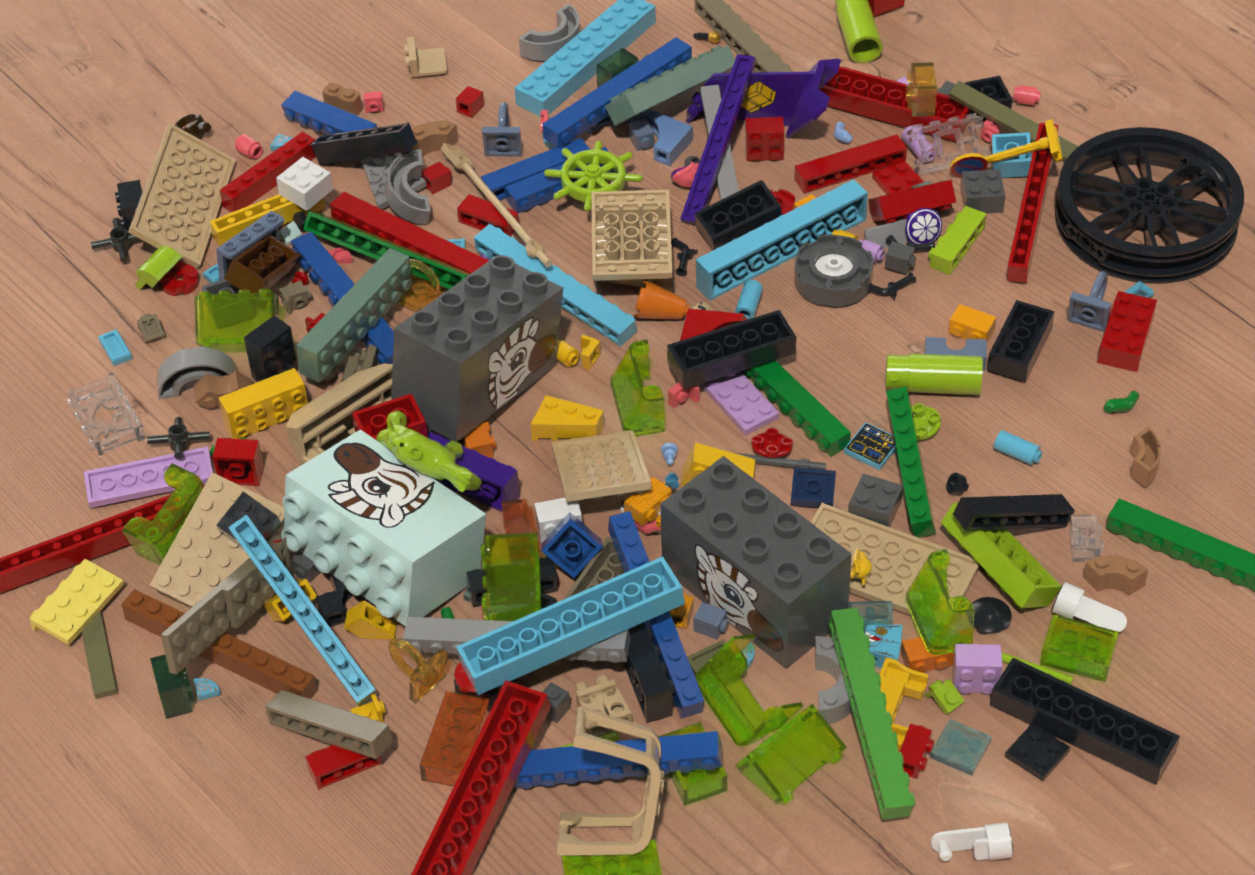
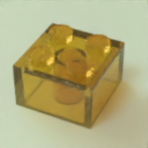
M933 62L911 63L910 71H907V82H909V85H906V96H909L907 99L908 109H911L912 116H935L937 84Z

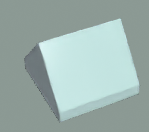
M294 221L279 231V240L287 245L291 244V240L302 236Z

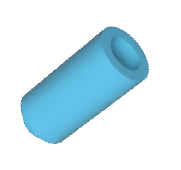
M747 280L744 283L735 313H742L748 319L754 318L763 291L761 283L756 280Z
M1001 430L997 435L993 447L995 450L1029 465L1039 463L1043 454L1040 451L1041 446L1004 430Z

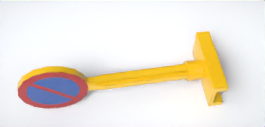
M1050 119L1045 121L1047 137L1041 138L1039 141L998 152L987 157L978 153L961 155L951 162V173L954 176L961 177L962 171L986 170L989 163L1050 148L1055 162L1063 161L1057 128L1054 127L1053 120Z

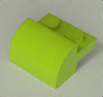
M168 246L159 247L135 271L137 278H139L135 286L139 290L146 284L153 288L182 256Z

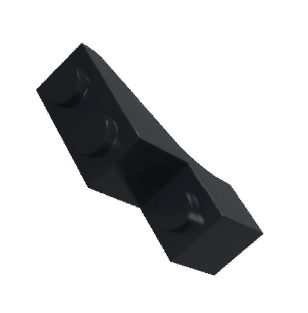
M330 573L331 585L334 591L316 596L320 615L329 627L345 623V605L354 595L348 591L341 580Z

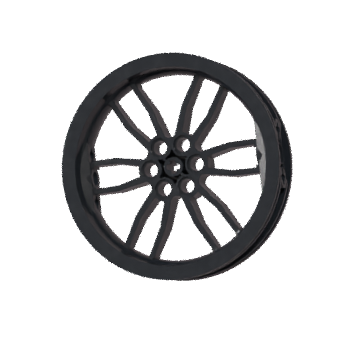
M1134 127L1118 129L1087 140L1077 147L1066 159L1059 176L1058 194L1055 204V222L1057 230L1066 246L1080 260L1100 272L1105 271L1112 277L1131 282L1141 281L1148 284L1180 282L1210 271L1230 253L1237 238L1239 221L1244 205V189L1241 179L1232 164L1217 150L1194 137L1160 128ZM1128 165H1140L1144 177L1138 178ZM1150 165L1172 169L1173 171L1161 182H1155L1152 180ZM1118 166L1124 183L1094 174ZM1187 176L1195 179L1191 182L1174 187L1175 184H1177ZM1078 185H1081V186H1084V187H1087V188H1090V189H1093V190H1088V189H1083V188H1077V186H1078ZM1206 187L1217 198L1222 208L1187 198L1192 197ZM1073 200L1110 210L1089 222L1078 210ZM1203 218L1222 221V223L1218 224ZM1123 222L1108 234L1101 230L1107 226ZM1173 225L1191 232L1207 235L1181 244ZM1137 226L1145 229L1147 245L1136 244L1122 239ZM1154 231H1160L1170 246H1158Z

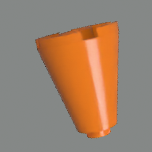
M643 279L642 283H645V288H640L635 307L639 311L638 314L634 313V318L682 320L683 316H686L687 310L690 305H687V300Z

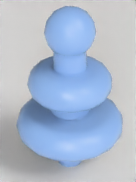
M665 443L661 447V453L666 463L672 465L676 458L678 447L674 443Z

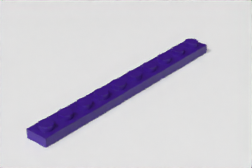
M739 54L736 56L680 218L682 223L696 225L694 213L707 206L756 63L754 56Z

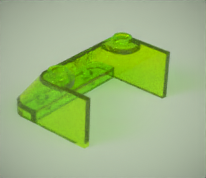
M754 634L733 636L695 675L702 696L732 740L739 746L750 745L781 728L804 706L799 702L781 705L780 707L772 706L765 711L761 708L741 679V676L748 667L747 659L742 651L756 638Z

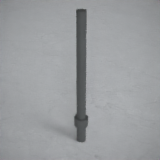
M735 453L755 459L756 464L826 470V463L812 462L810 459L805 458L795 460Z

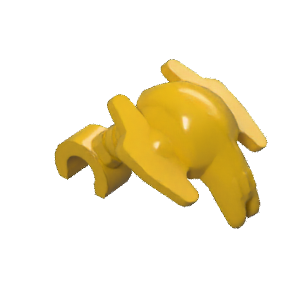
M857 549L853 558L854 563L850 579L854 577L862 579V585H865L868 574L871 572L872 564L868 557Z

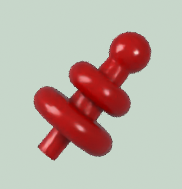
M296 272L292 279V284L301 281L303 285H307L309 283L307 273Z

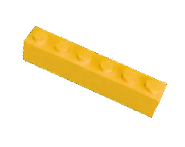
M278 194L209 221L213 239L220 247L271 210L284 218L282 225L293 221V215L299 211L304 212L307 216L309 211L317 212L325 209L324 197L309 210H305Z

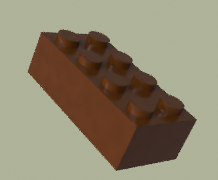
M268 234L232 260L224 279L230 282L232 286L245 292L249 297L257 300L293 273L301 254Z

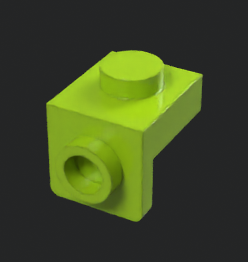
M938 679L929 686L930 691L925 694L927 698L931 696L934 698L945 715L965 701L950 679L943 682Z

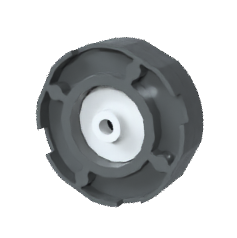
M833 234L818 236L817 241L810 244L805 242L798 249L794 268L795 286L803 297L816 305L840 308L856 303L869 292L873 278V256L870 251L867 252L862 247L860 241L852 237Z

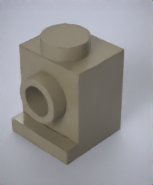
M301 281L279 288L281 303L288 315L292 314V310L309 305L308 299L312 298L309 288H305Z

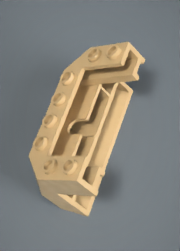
M384 363L359 371L291 414L286 429L289 444L301 465L356 432L352 412L391 400L393 364Z

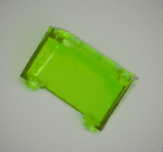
M647 339L635 341L629 346L610 378L611 390L622 431L633 430L635 437L665 432L664 396L662 390L655 385L643 386L645 379L650 380L649 344Z
M947 549L932 552L928 556L906 592V604L928 652L935 655L954 652L955 644H973L975 609L968 598L949 596L947 567L950 564V556Z
M812 703L738 761L735 766L776 804L781 802L784 805L794 797L792 792L818 769L829 761L832 764L838 761L843 756L840 752L846 748V745Z

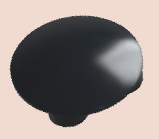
M982 597L976 599L970 604L967 612L970 623L979 634L995 633L1010 627L1012 619L1011 610L1004 601L998 598Z

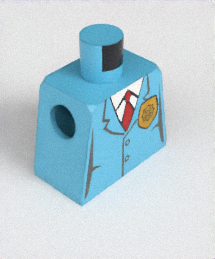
M903 625L866 626L865 635L869 636V651L875 657V667L882 668L886 657L899 660Z

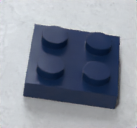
M794 468L790 505L820 507L821 503L833 507L836 471Z

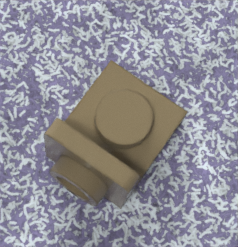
M145 314L137 320V327L141 331L145 343L165 337L157 314Z

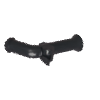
M889 235L886 238V243L890 245L892 241L898 243L893 235ZM934 240L921 244H914L909 241L906 244L914 247V252L928 251L932 247L935 248Z
M675 237L671 240V245L682 250V252L677 254L680 262L679 267L676 269V274L685 276L687 274V262L693 258L694 254L698 253V250L689 249L688 245Z
M909 272L908 276L896 283L889 282L887 288L870 284L869 293L881 296L890 295L895 301L898 290L911 282H916V277L912 272Z

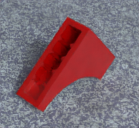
M688 308L680 341L748 320V318L742 313Z

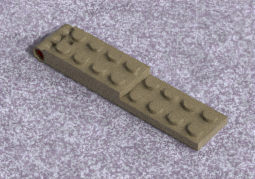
M275 535L267 543L293 577L286 537L282 540L281 535ZM250 558L161 634L170 673L178 674L228 628L240 627L266 601L276 594Z

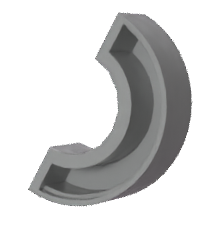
M568 3L556 12V29L549 32L530 30L519 38L520 55L530 61H547L580 33V18L577 10Z
M417 149L407 154L399 155L392 162L385 183V197L391 209L400 217L414 224L427 225L430 215L429 198L427 195H421L413 191L408 184L409 181L418 179L421 176L423 168L421 149Z
M205 346L178 350L164 360L158 369L157 386L159 399L179 396V391L184 384L192 380L201 379L206 374L225 376L234 371L238 372L237 366L227 354Z
M815 636V670L824 671L832 675L837 681L829 689L818 691L817 709L819 726L836 723L852 713V708L833 639Z

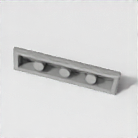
M907 219L865 229L864 240L882 245L883 249L890 247V244L886 243V238L889 235H893L898 243L905 244L909 242L905 231Z

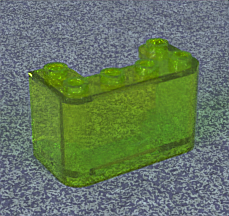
M259 289L258 293H251L250 290H238V294H230V291H218V294L215 295L204 291L198 292V295L194 296L196 345L199 347H211L212 344L214 346L245 344L244 337L272 316L275 315L279 318V296L273 293L271 289Z
M173 463L165 471L164 480L167 485L175 490L152 522L143 517H134L122 530L137 555L159 566L204 488V484L199 476Z
M538 533L484 535L485 544H481L482 569L486 571V575H482L483 589L487 588V593H483L482 597L483 620L516 621L541 610Z

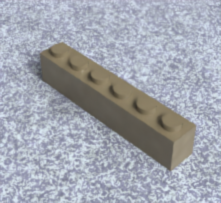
M281 690L265 706L270 724L377 759L393 743L388 724L320 703L295 693Z

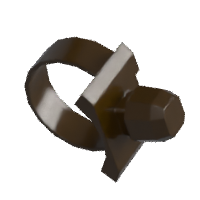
M201 114L186 115L175 124L178 128L200 140L211 130V125L204 121ZM195 121L194 124H190L187 127L183 128L188 123Z

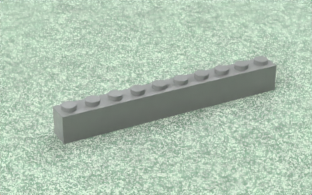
M407 617L403 642L406 651L412 653L428 652L458 655L456 646L514 621ZM629 630L622 631L561 659L569 661L627 662L630 645Z

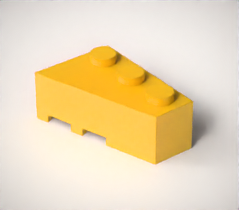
M546 395L530 424L532 441H538V438H551V441H558V438L574 439L600 435L604 428V411Z
M695 442L682 468L680 486L686 485L723 456L753 478L755 459Z

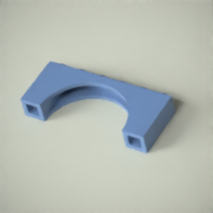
M651 109L624 121L631 123L647 119L658 139L654 145V160L669 167L693 141V126ZM608 116L584 132L592 134L600 127L612 124L613 121Z

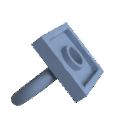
M501 102L498 114V127H482L485 156L522 157L520 127H509L508 104Z
M1101 271L1097 275L1090 296L1072 292L1069 301V322L1105 332L1111 310V303L1103 301L1108 282L1107 272Z

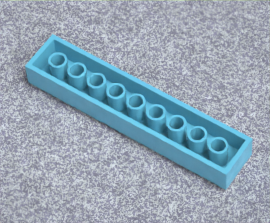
M617 0L515 87L516 105L540 117L541 110H548V115L552 113L656 23L655 5L645 0Z
M853 179L781 215L775 220L765 223L763 226L716 248L708 254L702 255L696 259V288L711 301L744 284L747 280H751L796 257L798 249L805 242L810 244L817 241L818 236L832 234L834 230L841 229L846 231L866 221L868 192Z
M660 557L456 646L460 662L477 694L480 695L504 684L505 680H514L684 605L683 589L665 559Z

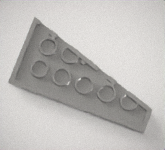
M398 153L389 157L382 155L375 159L368 157L360 160L377 207L380 209L389 206L385 197V183L390 165L399 156ZM421 176L408 182L415 192L427 187L426 181Z

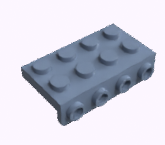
M271 210L218 247L216 252L219 281L224 279L232 260L262 238L270 234L279 240L278 227L284 223V218Z

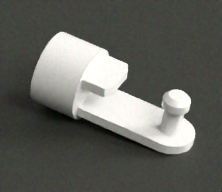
M1067 582L1062 585L1052 608L1053 613L1071 621L1076 616L1114 633L1125 629L1127 619L1122 612L1084 596L1085 590Z
M1007 822L987 824L984 827L939 832L931 838V846L935 851L939 852V857L942 861L951 860L953 857L952 851L974 849L976 860L988 859L991 861L1008 859L1013 856L1011 831Z

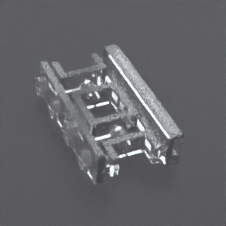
M976 113L966 115L965 119L959 120V117L947 119L948 122L941 123V120L930 122L929 126L923 127V124L911 126L912 129L907 131V135L910 137L909 142L919 141L922 158L914 161V165H916L914 170L917 175L950 170L951 162L955 158L966 154L965 144L972 143L973 153L981 152V155L985 157L992 155L988 151L989 145L979 147L976 129L984 127V123H982L983 115L977 116ZM975 123V125L968 127L970 136L962 137L961 128H952ZM934 130L940 131L932 134L934 143L926 144L925 135H916ZM955 134L958 151L944 154L940 137ZM936 150L938 160L946 159V161L923 165V163L930 161L928 153L930 151Z

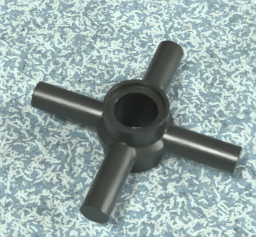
M114 218L112 220L114 229L110 231V238L91 242V247L93 250L113 246L114 251L119 253L120 261L127 262V251L130 249V242L141 239L128 234L127 230L121 227L120 219Z
M176 417L174 425L168 429V435L147 436V444L169 443L171 450L174 451V457L181 459L183 451L189 447V441L209 440L210 431L188 433L187 427L183 425V419Z

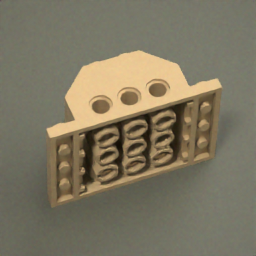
M669 190L591 192L592 280L645 288V283H642V281L646 279L672 292Z

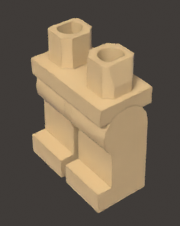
M604 674L595 679L594 686L589 687L587 682L584 681L575 685L577 707L583 706L632 722L631 711L616 687L614 679L609 680ZM595 726L588 728V733L597 737L610 733V728Z

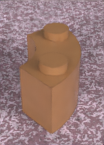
M446 120L428 122L412 128L417 140V144L412 150L421 149L422 157L433 151H442L443 143L455 145L458 142L457 124Z
M237 371L225 376L206 374L194 384L195 403L206 408H221L219 397L252 385V380Z
M1150 427L1134 436L1131 454L1135 457L1131 476L1145 488L1154 481L1161 457L1160 440Z
M1105 555L1086 561L1083 578L1097 592L1104 589H1116L1129 596L1145 586L1148 569L1138 561L1130 558Z

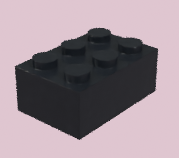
M275 315L244 337L252 379L256 382L293 368L298 369L291 327Z

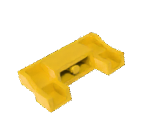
M886 657L879 674L881 679L880 689L881 693L884 692L886 696L885 707L892 717L891 728L897 734V749L899 752L908 727L894 724L902 699L905 695L922 700L928 684L929 674L912 670L897 660Z

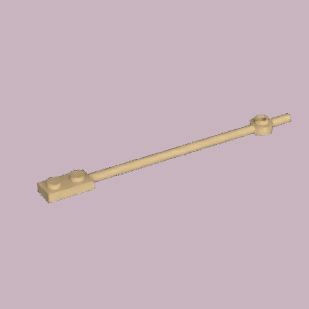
M443 143L441 150L446 155L445 157L453 163L455 169L466 172L526 243L525 249L527 254L532 258L538 257L545 267H550L552 261L545 254L546 248L529 236L473 170L474 164L457 146Z

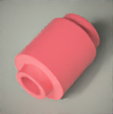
M1015 86L1013 101H1017L1018 104L1035 106V102L1039 103L1041 92L1037 91L1038 87Z
M243 134L235 141V149L246 157L257 159L261 156L263 147L258 141L248 135Z

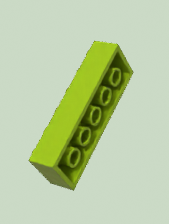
M953 502L941 521L946 531L960 542V546L973 556V560L986 570L988 576L995 579L1000 588L1012 597L1018 607L1049 606L1062 587L1008 530L965 531L953 515L958 502Z

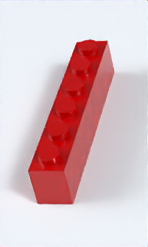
M302 131L219 190L222 206L231 213L245 208L277 186L276 178L299 159L304 157L312 161L316 158L311 147L315 139Z
M897 134L795 165L794 180L804 194L873 173L904 160L906 161L907 147Z

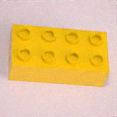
M295 368L219 397L224 425L232 439L244 438L270 426L282 423L290 419L292 413L308 404L305 384Z

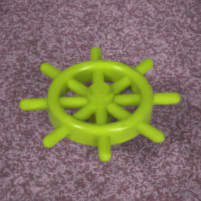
M601 141L595 143L594 149L581 151L573 154L567 148H563L561 152L567 160L563 164L562 169H547L544 171L546 177L561 178L563 189L553 195L555 200L569 195L574 199L585 202L584 209L586 211L592 209L591 192L622 191L626 181L641 182L643 180V177L639 174H626L623 163L633 157L631 152H626L617 157L610 152L602 150ZM578 167L581 171H573V170H575V169ZM612 169H614L615 172H616V173H607L608 171H610V170H612ZM570 178H575V179H579V180H577V181H575V182L573 183V182L570 180ZM605 180H610L614 182L608 184Z

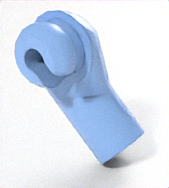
M837 122L834 131L835 139L849 144L852 141V135L844 130L845 124L843 122Z

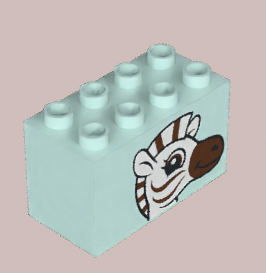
M362 430L355 432L286 474L285 496L282 500L284 507V529L281 531L282 540L286 537L287 547L291 551H300L313 561L319 571L331 573L341 580L350 593L365 597L386 618L393 617L406 626L407 617H424L467 587V571L480 569L486 513L432 477L421 474L402 463L390 449Z

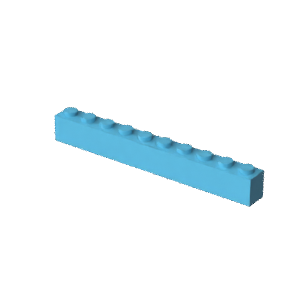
M489 224L474 237L476 250L483 253L487 258L492 259L497 255L508 256L516 264L532 272L542 273L549 281L563 287L562 308L620 347L637 332L636 320L631 314H626L617 305L605 300L602 295L594 293L587 285H582L573 276L561 271L558 266L551 265L550 267H545L538 257H530L525 246L520 244L514 237L506 235L500 228Z
M247 514L228 528L356 704L358 706L364 705L371 700L372 694L377 696L376 689Z

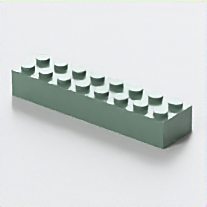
M718 45L710 50L711 53L706 51L698 55L699 59L693 57L686 61L685 64L681 63L670 70L662 72L658 76L634 86V89L629 88L610 98L611 103L605 105V108L614 125L616 126L706 82L713 73H724L733 68L735 58L729 46L721 48Z
M389 248L296 345L300 374L320 383L325 377L329 376L331 370L337 364L341 363L345 355L354 349L355 345L377 324L378 320L387 314L391 306L397 303L400 297L411 288L409 256Z

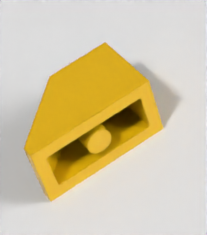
M363 600L347 610L344 629L360 638L392 640L395 637L397 620L393 617H384L376 607Z

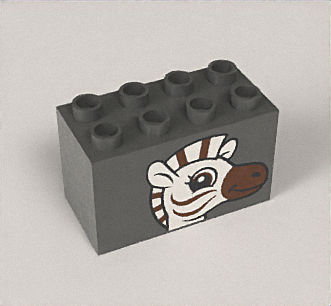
M497 255L493 257L489 262L466 276L465 279L445 293H442L438 298L394 328L391 400L412 393L426 421V427L450 440L459 441L556 366L563 287L549 281L542 273L532 272L516 264L508 256Z
M721 457L660 503L662 557L679 583L702 602L726 610L729 624L785 669L789 668L815 646V636L826 637L831 633L828 625L831 611L848 609L852 554L726 457Z

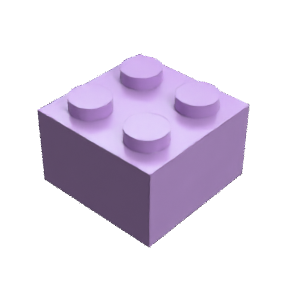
M955 644L952 679L958 692L963 694H992V689L1002 672L1001 645Z

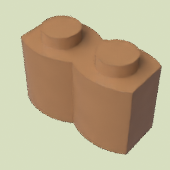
M329 83L322 90L324 103L356 116L362 112L361 96L358 91L344 88L336 83Z

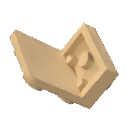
M407 37L408 45H404L405 56H407L405 57L406 67H410L411 77L447 73L444 48L415 50L414 37Z

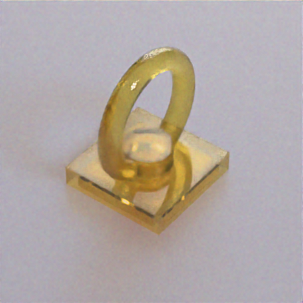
M410 259V266L421 270L430 281L415 275L411 279V288L400 297L396 304L417 312L449 289L440 286L436 274L430 267L419 260Z
M401 638L390 640L388 645L389 653L398 668L410 678L409 699L416 704L447 676L448 653L440 648L432 657L425 661L420 652L406 640ZM397 647L406 651L418 665L415 670L404 661Z

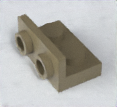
M369 344L366 350H361L360 354L351 351L341 382L359 371L371 368L377 347Z

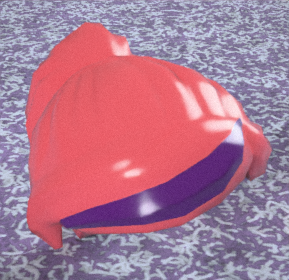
M691 161L689 166L674 169L671 179L681 187L691 188L699 163Z

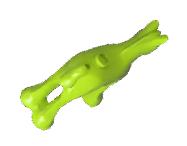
M395 411L388 415L386 421L388 427L378 433L376 440L390 449L402 463L421 474L439 481L447 479L460 492L480 488L481 479L469 469L456 464V459L460 458L463 453L460 443L452 440L443 446L405 427L407 417L404 413Z

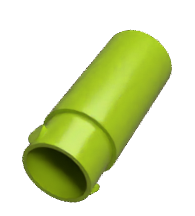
M835 0L838 20L851 59L858 63H868L878 58L883 50V44L868 0Z
M910 353V355L887 354L885 389H897L906 386L908 392L981 395L983 359L982 356Z

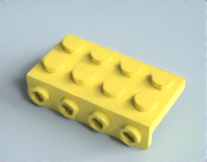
M84 559L80 565L75 566L67 579L61 581L56 591L45 599L44 604L32 613L30 617L32 629L35 631L41 629L65 644L70 645L124 585L123 580Z

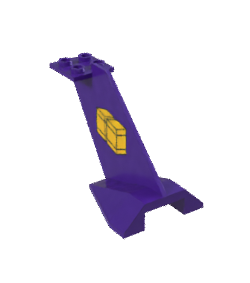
M838 58L819 60L808 72H752L736 119L783 117L784 126L788 127L785 137H791L815 121L827 109L830 97L820 91V89L838 73L841 60ZM713 73L702 86L719 85L722 99L730 73ZM696 91L691 98L692 104L686 112L688 113L686 119L688 123L698 113L704 114L700 92Z

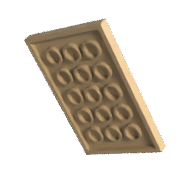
M633 430L551 442L566 502L576 503L583 499H601L604 496L610 495L622 496L630 492L643 493L646 490L652 489L651 481Z
M212 472L149 586L183 604L193 607L249 559L246 552L220 533L216 526L241 493L244 491L278 516L280 524L266 542L271 538L273 539L284 522V507Z

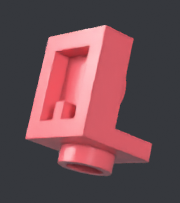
M382 91L364 93L365 113L384 111Z
M987 119L982 124L980 138L992 144V135L999 134L1001 126Z
M678 382L668 390V405L675 408L680 403H684L688 397L697 403L700 400V388L696 385L683 389Z

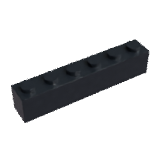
M403 123L322 135L311 144V147L319 164L327 163L332 165L340 161L346 163L350 160L356 159L360 161L368 157L375 159L382 155L387 157L397 153L404 155L412 151V148L417 144V140L410 124Z
M1062 494L961 497L953 515L965 531L1067 527L1075 510Z

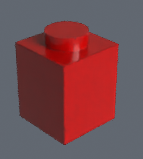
M467 86L456 97L457 112L467 117L473 118L484 107L483 92L473 87Z
M440 161L422 170L421 177L426 181L427 185L425 188L432 195L451 186L452 173Z

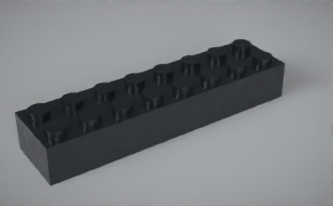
M1012 658L992 689L991 706L1029 724L1034 723L1046 732L1156 785L1177 751L1179 735L1015 658Z

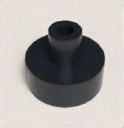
M955 472L949 476L946 488L948 492L960 495L968 490L969 484L964 475Z

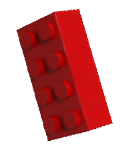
M952 180L868 199L873 222L879 221L880 224L897 221V218L898 220L906 219L909 213L920 208H933V210L937 211L951 208V204L957 202Z
M1121 291L1117 292L1100 345L1097 363L1138 372L1155 315L1156 299Z

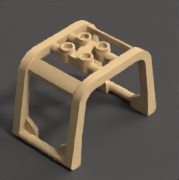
M580 706L576 712L573 747L605 753L643 764L648 768L643 804L633 814H592L561 811L557 853L561 856L636 854L649 844L655 816L659 815L660 794H662L664 786V771L659 766L661 742L657 734L649 727ZM601 726L646 739V752L585 733V728ZM632 826V842L581 841L574 835L568 834L569 827Z

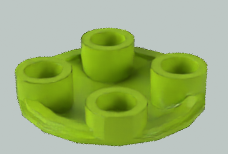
M921 403L913 405L912 409L918 440L930 438L937 433L941 426L940 414L934 408L924 406Z

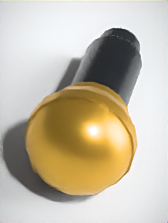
M717 31L694 33V38L708 40L713 44L718 43L721 39Z

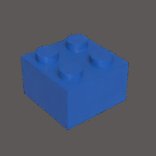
M570 512L541 543V551L573 578L603 547L602 539Z

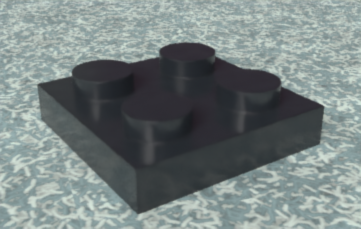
M1031 723L1006 751L1005 757L1043 782L1069 753L1070 746L1034 723Z

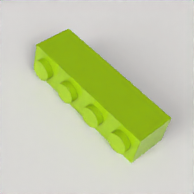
M965 206L961 212H958L955 221L948 225L944 236L941 235L938 239L936 247L931 248L928 255L930 259L929 267L951 275L984 230L987 214Z

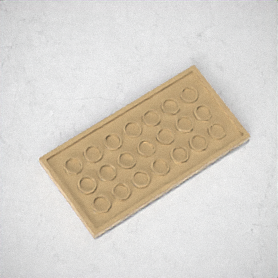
M169 123L161 140L128 233L156 248L168 246L182 256L180 259L182 262L192 265L197 269L201 264L212 232L209 221L216 219L222 202L219 190L228 184L236 159Z
M821 503L811 520L813 525L852 554L851 571L854 563V554L857 549L862 551L871 561L872 569L868 574L866 584L862 585V579L856 577L850 579V593L948 629L981 566L973 560V557Z

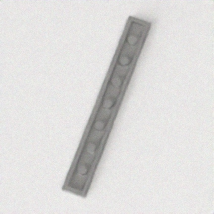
M719 85L700 87L708 137L721 102ZM730 142L727 144L716 177L720 200L739 191Z

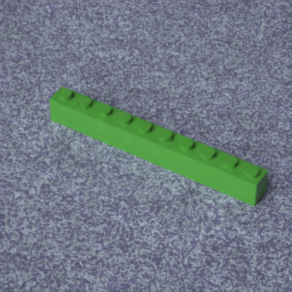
M857 608L833 610L830 613L828 625L882 820L908 817L912 808L915 807V797L908 788L909 776L902 767L903 755L897 749V734L891 728L892 717L885 707L886 696L884 692L881 693V679L879 673L875 672V657L869 651L870 640L863 630V616H859Z

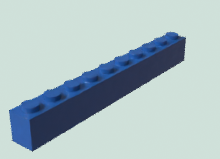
M675 37L542 124L543 138L557 148H560L608 117L609 114L605 105L611 103L610 98L629 88L634 89V86L658 76L662 72L670 70L681 63L685 64L686 61L692 58V46Z
M312 232L291 240L292 249L301 254L298 261L302 270L309 273L311 281L318 284L320 292L326 294L330 304L334 306L355 284ZM381 317L377 324L360 341H364L367 347L369 344L377 347L375 356L380 365L384 363L393 364L394 331Z
M628 511L610 516L608 531L624 572L626 573L649 563V558L631 512ZM668 611L645 621L646 628H650L652 631L653 645H657L661 656L659 660L666 665L668 672L666 677L673 682L675 693L672 695L680 718L702 713L704 699L670 612Z
M718 731L658 737L661 742L659 766L664 771V775L676 771L690 772L696 769L712 770L715 767H722V749ZM646 739L615 742L646 752ZM573 746L530 750L513 788L527 789L532 786H553L558 783L575 784L578 781L596 782L600 779H621L627 776L643 777L648 774V768L643 764L609 754Z

